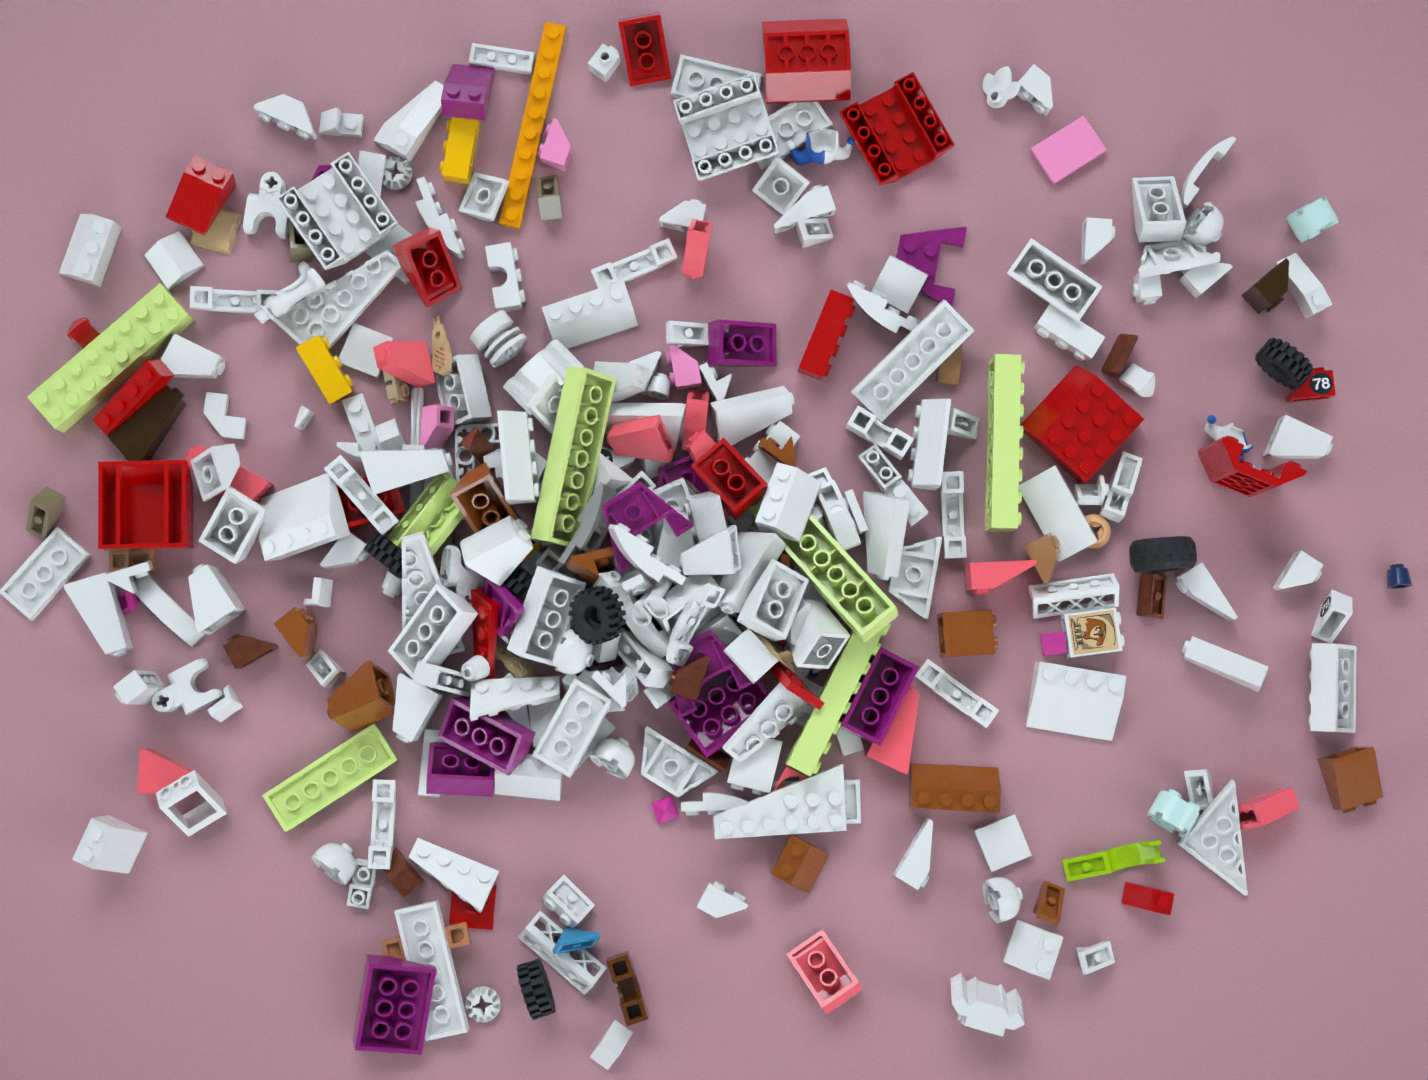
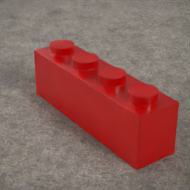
M832 289L830 290L797 372L819 381L822 380L823 375L828 377L832 367L831 364H828L831 356L836 357L840 347L837 344L839 336L844 338L848 328L845 325L847 317L852 318L856 308L853 305L854 298Z
M161 359L147 360L92 419L93 422L108 436L159 392L175 375Z

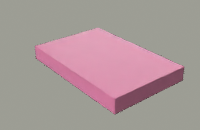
M1084 115L1030 149L1031 154L1052 185L1107 151Z

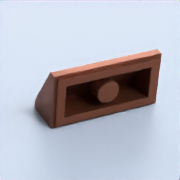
M1119 334L1101 371L1114 378L1117 377L1124 368L1138 340V336Z
M476 427L460 442L480 464L484 463L483 456L497 450Z
M1141 573L1137 616L1163 619L1167 576L1155 573Z
M693 738L686 747L687 751L721 772L724 771L730 760V757L720 750L715 751L706 758Z

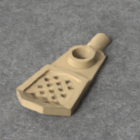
M438 315L433 319L432 371L446 376L452 371L453 358L449 341L446 338L447 334L444 324L440 323V316Z
M496 643L495 658L501 660L505 664L504 666L517 678L536 677V667L507 650L500 643Z

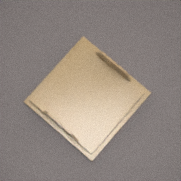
M221 209L206 235L204 236L193 231L189 244L231 255L242 214Z
M755 632L771 655L794 672V665L791 663L793 660L792 653L788 650L783 652L776 641H771Z

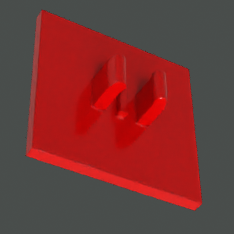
M493 885L481 913L452 891L449 925L467 922L468 928L493 930L497 885Z

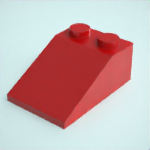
M660 12L618 19L630 86L672 79Z
M194 155L183 172L166 218L205 236L236 187L233 172Z
M427 227L392 245L401 268L425 307H429L462 289L440 230Z
M724 437L690 465L711 492L720 495L722 506L735 520L762 498L768 488L767 482Z
M362 478L371 488L368 478ZM337 485L349 530L372 524ZM399 487L376 494L394 516L405 513Z

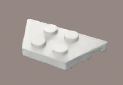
M1184 237L1181 241H1164L1145 245L1138 277L1141 279L1220 262V253L1215 252L1211 254L1206 252V246L1190 243Z
M940 536L904 546L898 577H890L888 592L923 619H928L942 542V537Z
M648 726L645 728L641 775L676 797H680L717 774V769Z

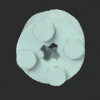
M1325 195L1286 217L1288 224L1301 243L1321 233L1320 231L1330 228L1339 222Z
M1172 789L1169 792L1165 790L1160 791L1147 812V816H1152L1151 820L1171 833L1173 830L1179 832L1177 836L1186 838L1197 820L1201 808L1193 802L1189 801L1187 803L1182 800V795Z

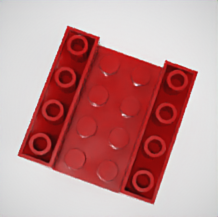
M846 18L762 22L766 104L849 101L851 99L850 39Z
M914 72L896 80L892 88L860 105L858 102H855L838 112L880 186L897 182L931 164L955 145Z
M1232 436L1222 437L1198 451V455L1211 482L1248 497L1278 487L1307 473V470L1302 469L1300 464L1293 461L1285 462L1269 470L1261 469V471L1253 468V464L1241 460L1238 462L1244 445L1238 443L1239 440Z

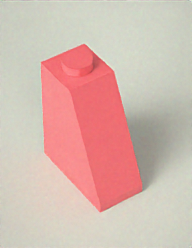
M692 218L687 232L682 274H686L689 278H703L713 222Z
M385 341L373 347L378 369L416 388H425L435 383L427 341Z
M688 390L682 450H687L688 439L696 431L698 433L701 431L706 432L710 391Z
M660 415L613 424L607 435L608 445L612 447L615 455L668 463L671 462L675 451Z
M140 749L137 793L156 794V792L193 770L152 749Z
M1293 788L1277 789L1238 804L1240 829L1264 826L1299 809L1300 805Z

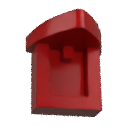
M85 317L74 320L67 335L70 339L73 338L83 349L100 335L90 324L91 321Z

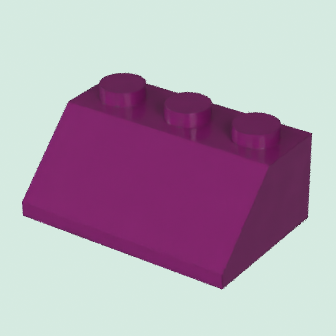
M430 742L426 794L493 797L495 769L448 743Z

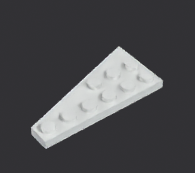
M386 250L365 262L363 266L354 271L351 270L342 278L334 280L319 291L306 296L304 300L291 306L286 314L278 316L273 321L299 344L320 334L321 337L326 336L331 346H333L400 272L402 268L398 259Z
M424 531L402 537V630L435 584L438 583L443 586ZM462 637L449 655L465 651Z
M843 764L714 815V839L847 831Z

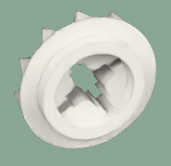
M389 156L385 160L382 184L392 190L402 189L407 186L412 178L411 165L400 156ZM397 165L398 171L402 174H396L392 178V174L388 171L394 170Z
M477 987L466 998L465 1009L469 1017L476 1022L486 1023L491 1021L500 1011V997L490 987ZM481 995L484 1002L492 1003L486 1006L485 1014L481 1007H474L480 1003Z

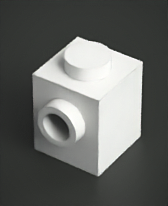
M602 44L588 62L589 71L604 82H607L621 63L620 53L613 46L608 47Z
M1137 273L1133 277L1134 284L1131 286L1132 296L1136 298V303L1143 302V305H1150L1156 303L1162 297L1160 275L1139 279Z

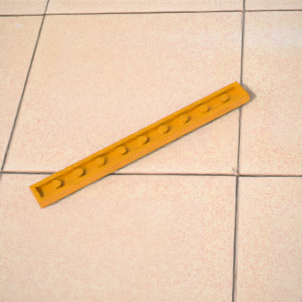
M545 21L509 176V185L500 215L499 225L521 229L566 33L565 25Z

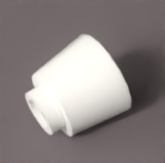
M656 373V376H652L645 393L655 399H669V377L662 373Z
M391 570L387 571L383 581V593L394 598L395 595L399 596L402 592V578Z
M480 655L472 657L461 667L462 677L470 682L484 679L490 673L489 663Z

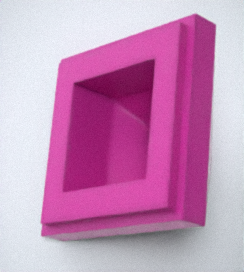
M124 590L118 594L123 615H127L136 609L140 599L134 593Z
M672 796L651 803L658 824L679 817Z

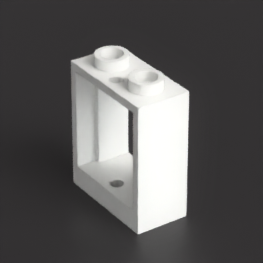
M195 770L156 792L159 808L188 837L227 814L223 799ZM195 791H198L207 800L184 815L173 806V804Z

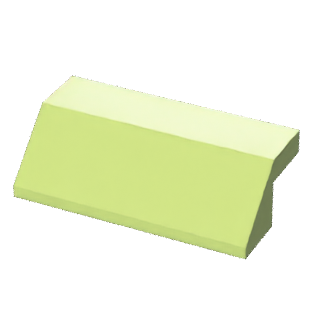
M446 472L436 475L387 538L402 549V537L424 531L433 556L464 517L450 496V492L458 484V481Z

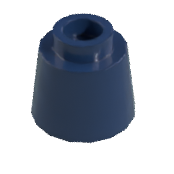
M1404 564L1390 566V569L1387 570L1388 589L1412 586L1408 568H1404Z

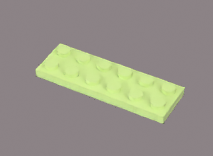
M374 723L262 796L286 833L399 759L377 724Z

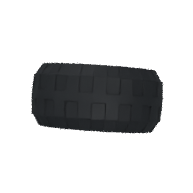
M1158 537L1133 541L1129 547L1130 565L1135 572H1164L1193 568L1197 562L1195 542L1191 537Z

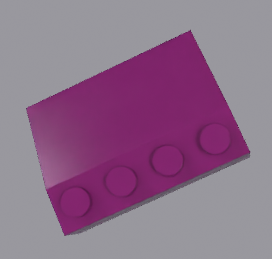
M730 669L703 681L698 698L694 700L698 710L679 718L676 696L667 703L707 758L724 746L769 693L759 679L758 682L739 690Z
M367 954L352 1039L355 1050L422 1055L436 967L391 956Z

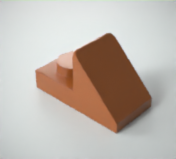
M792 436L782 449H779L780 445L770 437L768 440L763 437L758 443V448L779 463L796 467Z
M608 547L571 556L566 563V567L586 580L596 583L599 578L597 568L610 564L614 557L613 548Z
M1044 880L1033 908V913L1037 914V919L1055 926L1059 924L1065 888Z

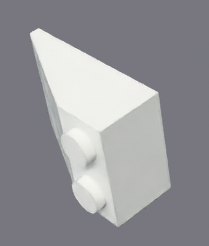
M1174 176L1132 178L1134 222L1138 242L1181 241L1186 220Z
M229 486L203 531L199 542L232 563L237 564L247 557L252 548L267 509Z
M772 559L745 600L737 622L771 641L786 639L809 579Z

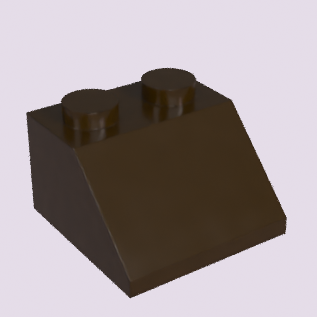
M1285 258L1242 294L1244 299L1258 314L1264 310L1268 313L1284 300L1282 296L1288 291L1289 260Z

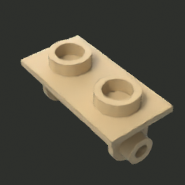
M383 371L385 382L392 381L391 385L386 386L388 401L391 402V405L399 404V401L410 402V391L407 383Z

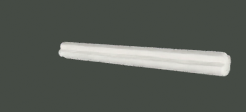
M412 388L411 445H420L421 408L424 406V390L422 388ZM422 480L410 483V507L422 493Z

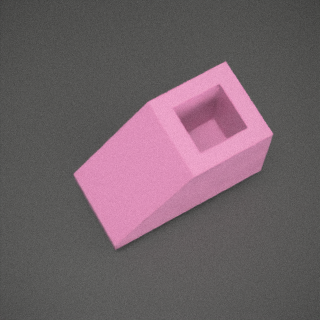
M553 118L552 123L546 127L545 136L547 138L544 144L541 143L538 156H540L541 164L566 172L572 149L558 120Z
M669 345V351L665 353L667 364H672L673 372L669 373L671 385L676 386V391L701 387L702 382L698 361L675 345Z
M437 404L421 408L420 445H424L426 449L434 447L442 449L454 429L455 407Z

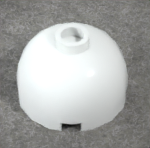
M1211 202L1204 203L1205 208L1201 211L1197 208L1186 219L1183 237L1188 242L1207 245L1218 241L1222 236L1221 231L1224 226V218L1222 213Z
M569 629L563 635L566 638L564 643H559L553 659V666H556L554 669L564 674L573 675L582 672L587 666L590 667L594 660L592 643L586 644L585 639L581 640L579 638V633L575 634L573 629Z
M620 737L618 739L608 738L600 741L590 755V759L598 767L603 765L609 769L606 772L622 779L628 777L635 762L634 753L628 747L629 742Z
M337 843L325 844L311 857V860L318 868L321 866L327 876L341 885L347 884L356 869V861L352 856L353 850L345 843L342 845Z
M996 877L985 880V883L982 885L985 904H990L992 911H989V914L993 921L1001 923L1015 917L1019 912L1021 900H1023L1021 889L1019 887L1016 888L1014 883L1007 878Z

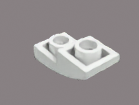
M357 858L355 860L356 869L349 886L347 906L369 909L377 869H367L368 860Z

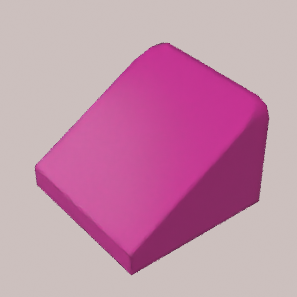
M1064 631L1040 634L1043 656L1067 653Z

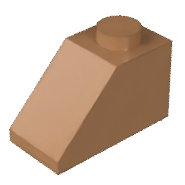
M1051 532L1024 546L1030 559L1036 560V565L1034 566L1044 585L1052 580L1061 552L1059 549L1061 544L1056 535L1052 536Z

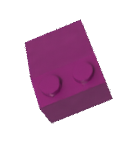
M453 64L445 79L441 95L443 116L485 121L495 68Z
M721 319L708 323V366H777L776 324Z

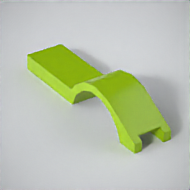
M1161 839L1126 844L1104 851L1062 859L1067 882L1109 874L1127 867L1166 862L1165 857H1161L1158 846L1162 844Z

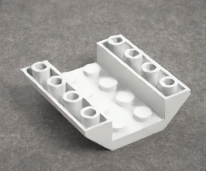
M754 72L673 100L691 153L698 182L780 154Z
M349 152L333 161L330 170L296 190L293 186L276 197L282 209L325 270L346 264L380 242L398 224Z

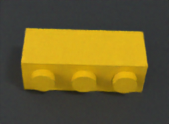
M456 117L448 120L446 128L447 133H449L448 141L445 140L443 144L445 159L441 161L439 169L444 181L470 184L480 128L479 120Z
M318 334L295 348L328 403L331 404L353 391L351 386L354 383L348 374L344 375L340 369L343 365L338 356L331 354L329 348L332 346L326 336L321 337Z

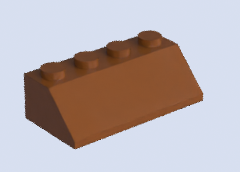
M486 462L468 471L450 492V496L474 533L508 516L516 520L521 519L514 506L505 500V492Z
M910 763V808L1000 813L1001 787L998 767Z

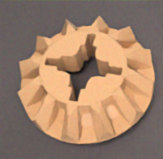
M1086 515L1085 518L1092 528L1100 526L1096 532L1098 542L1088 546V548H1100L1110 538V525L1100 515Z

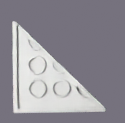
M1231 779L1198 817L1187 837H1181L1177 843L1244 896H1247L1248 890L1235 781Z

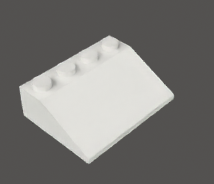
M328 473L261 498V506L267 509L259 530V542L265 561L282 560L350 535L336 482Z
M1035 662L1025 727L1112 741L1124 697L1126 676L1046 662Z

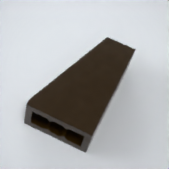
M165 385L107 437L128 461L151 460L186 406V403L182 400L184 395L178 388H171Z

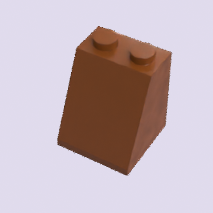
M992 610L942 612L937 615L940 658L995 654V650L998 649L997 636L994 637L993 628H996V616L992 615Z
M366 661L327 699L329 707L327 708V714L329 718L353 732L393 715L395 696L389 674L372 661Z
M1357 746L1317 759L1335 810H1341L1343 813L1356 810L1355 806L1361 804L1364 806L1377 803L1376 799L1383 797L1374 747Z

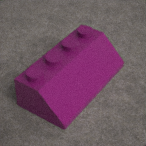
M880 647L861 682L857 694L851 702L847 714L841 722L840 728L881 746L919 666Z
M467 696L451 698L437 738L505 775H511L529 753L536 732L500 713L490 717L489 714L479 716L478 720L470 721L471 698Z

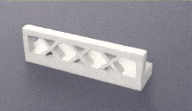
M1114 573L1049 582L1045 585L1044 583L1028 585V593L1032 600L1033 619L1119 607V584ZM1113 594V600H1101L1105 595ZM1084 598H1092L1088 604L1080 603ZM1069 600L1071 602L1067 607L1058 606L1063 601ZM1047 603L1050 605L1045 610L1038 611L1039 604Z
M539 911L518 938L585 995L607 968L585 949L575 950L579 954L580 960L572 959L570 952L553 954L552 950L555 943L552 936L560 937L563 930ZM538 919L546 925V931H540L534 926ZM586 965L594 966L598 973L593 977L587 971Z

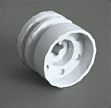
M500 310L484 320L470 336V340L478 350L481 351L488 348L484 357L487 360L491 359L490 364L494 368L511 360L528 341L524 334H520L521 330L518 327L509 330L513 325V321L504 310Z

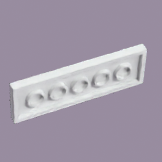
M943 299L851 392L883 422L975 330Z
M436 900L396 909L394 913L406 960L436 967L425 1041L467 1033L470 1029L451 950L448 946L439 901Z

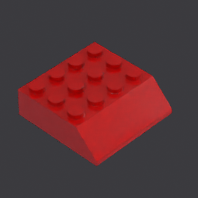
M1075 365L1020 426H1023V432L1077 482L1084 484L1144 421V418L1097 375Z
M188 461L98 462V549L106 551L193 549V481Z

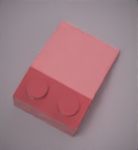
M1036 560L969 563L964 566L965 592H971L972 596L988 594L989 590L1036 565Z
M823 929L786 954L826 1015L862 991L860 983Z

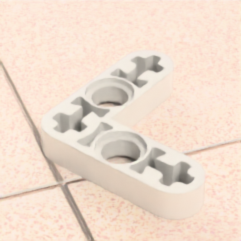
M498 423L460 425L455 430L456 480L458 482L461 480V476L465 475V469H460V465L466 467L472 465V469L476 468V459L473 455L468 462L460 460L461 452L467 449L464 446L459 447L460 442L463 440L459 435L465 429L470 433L475 427L480 432L488 428L493 433L488 441L491 444H500V436L499 440H496L497 433L495 428H499Z

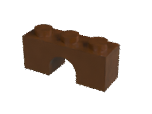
M629 951L608 957L606 962L612 981L615 983L626 1025L630 1026L647 1020L649 1013Z

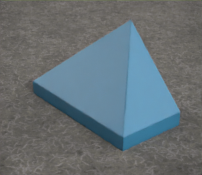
M565 927L552 952L553 954L593 947L599 940L600 934Z

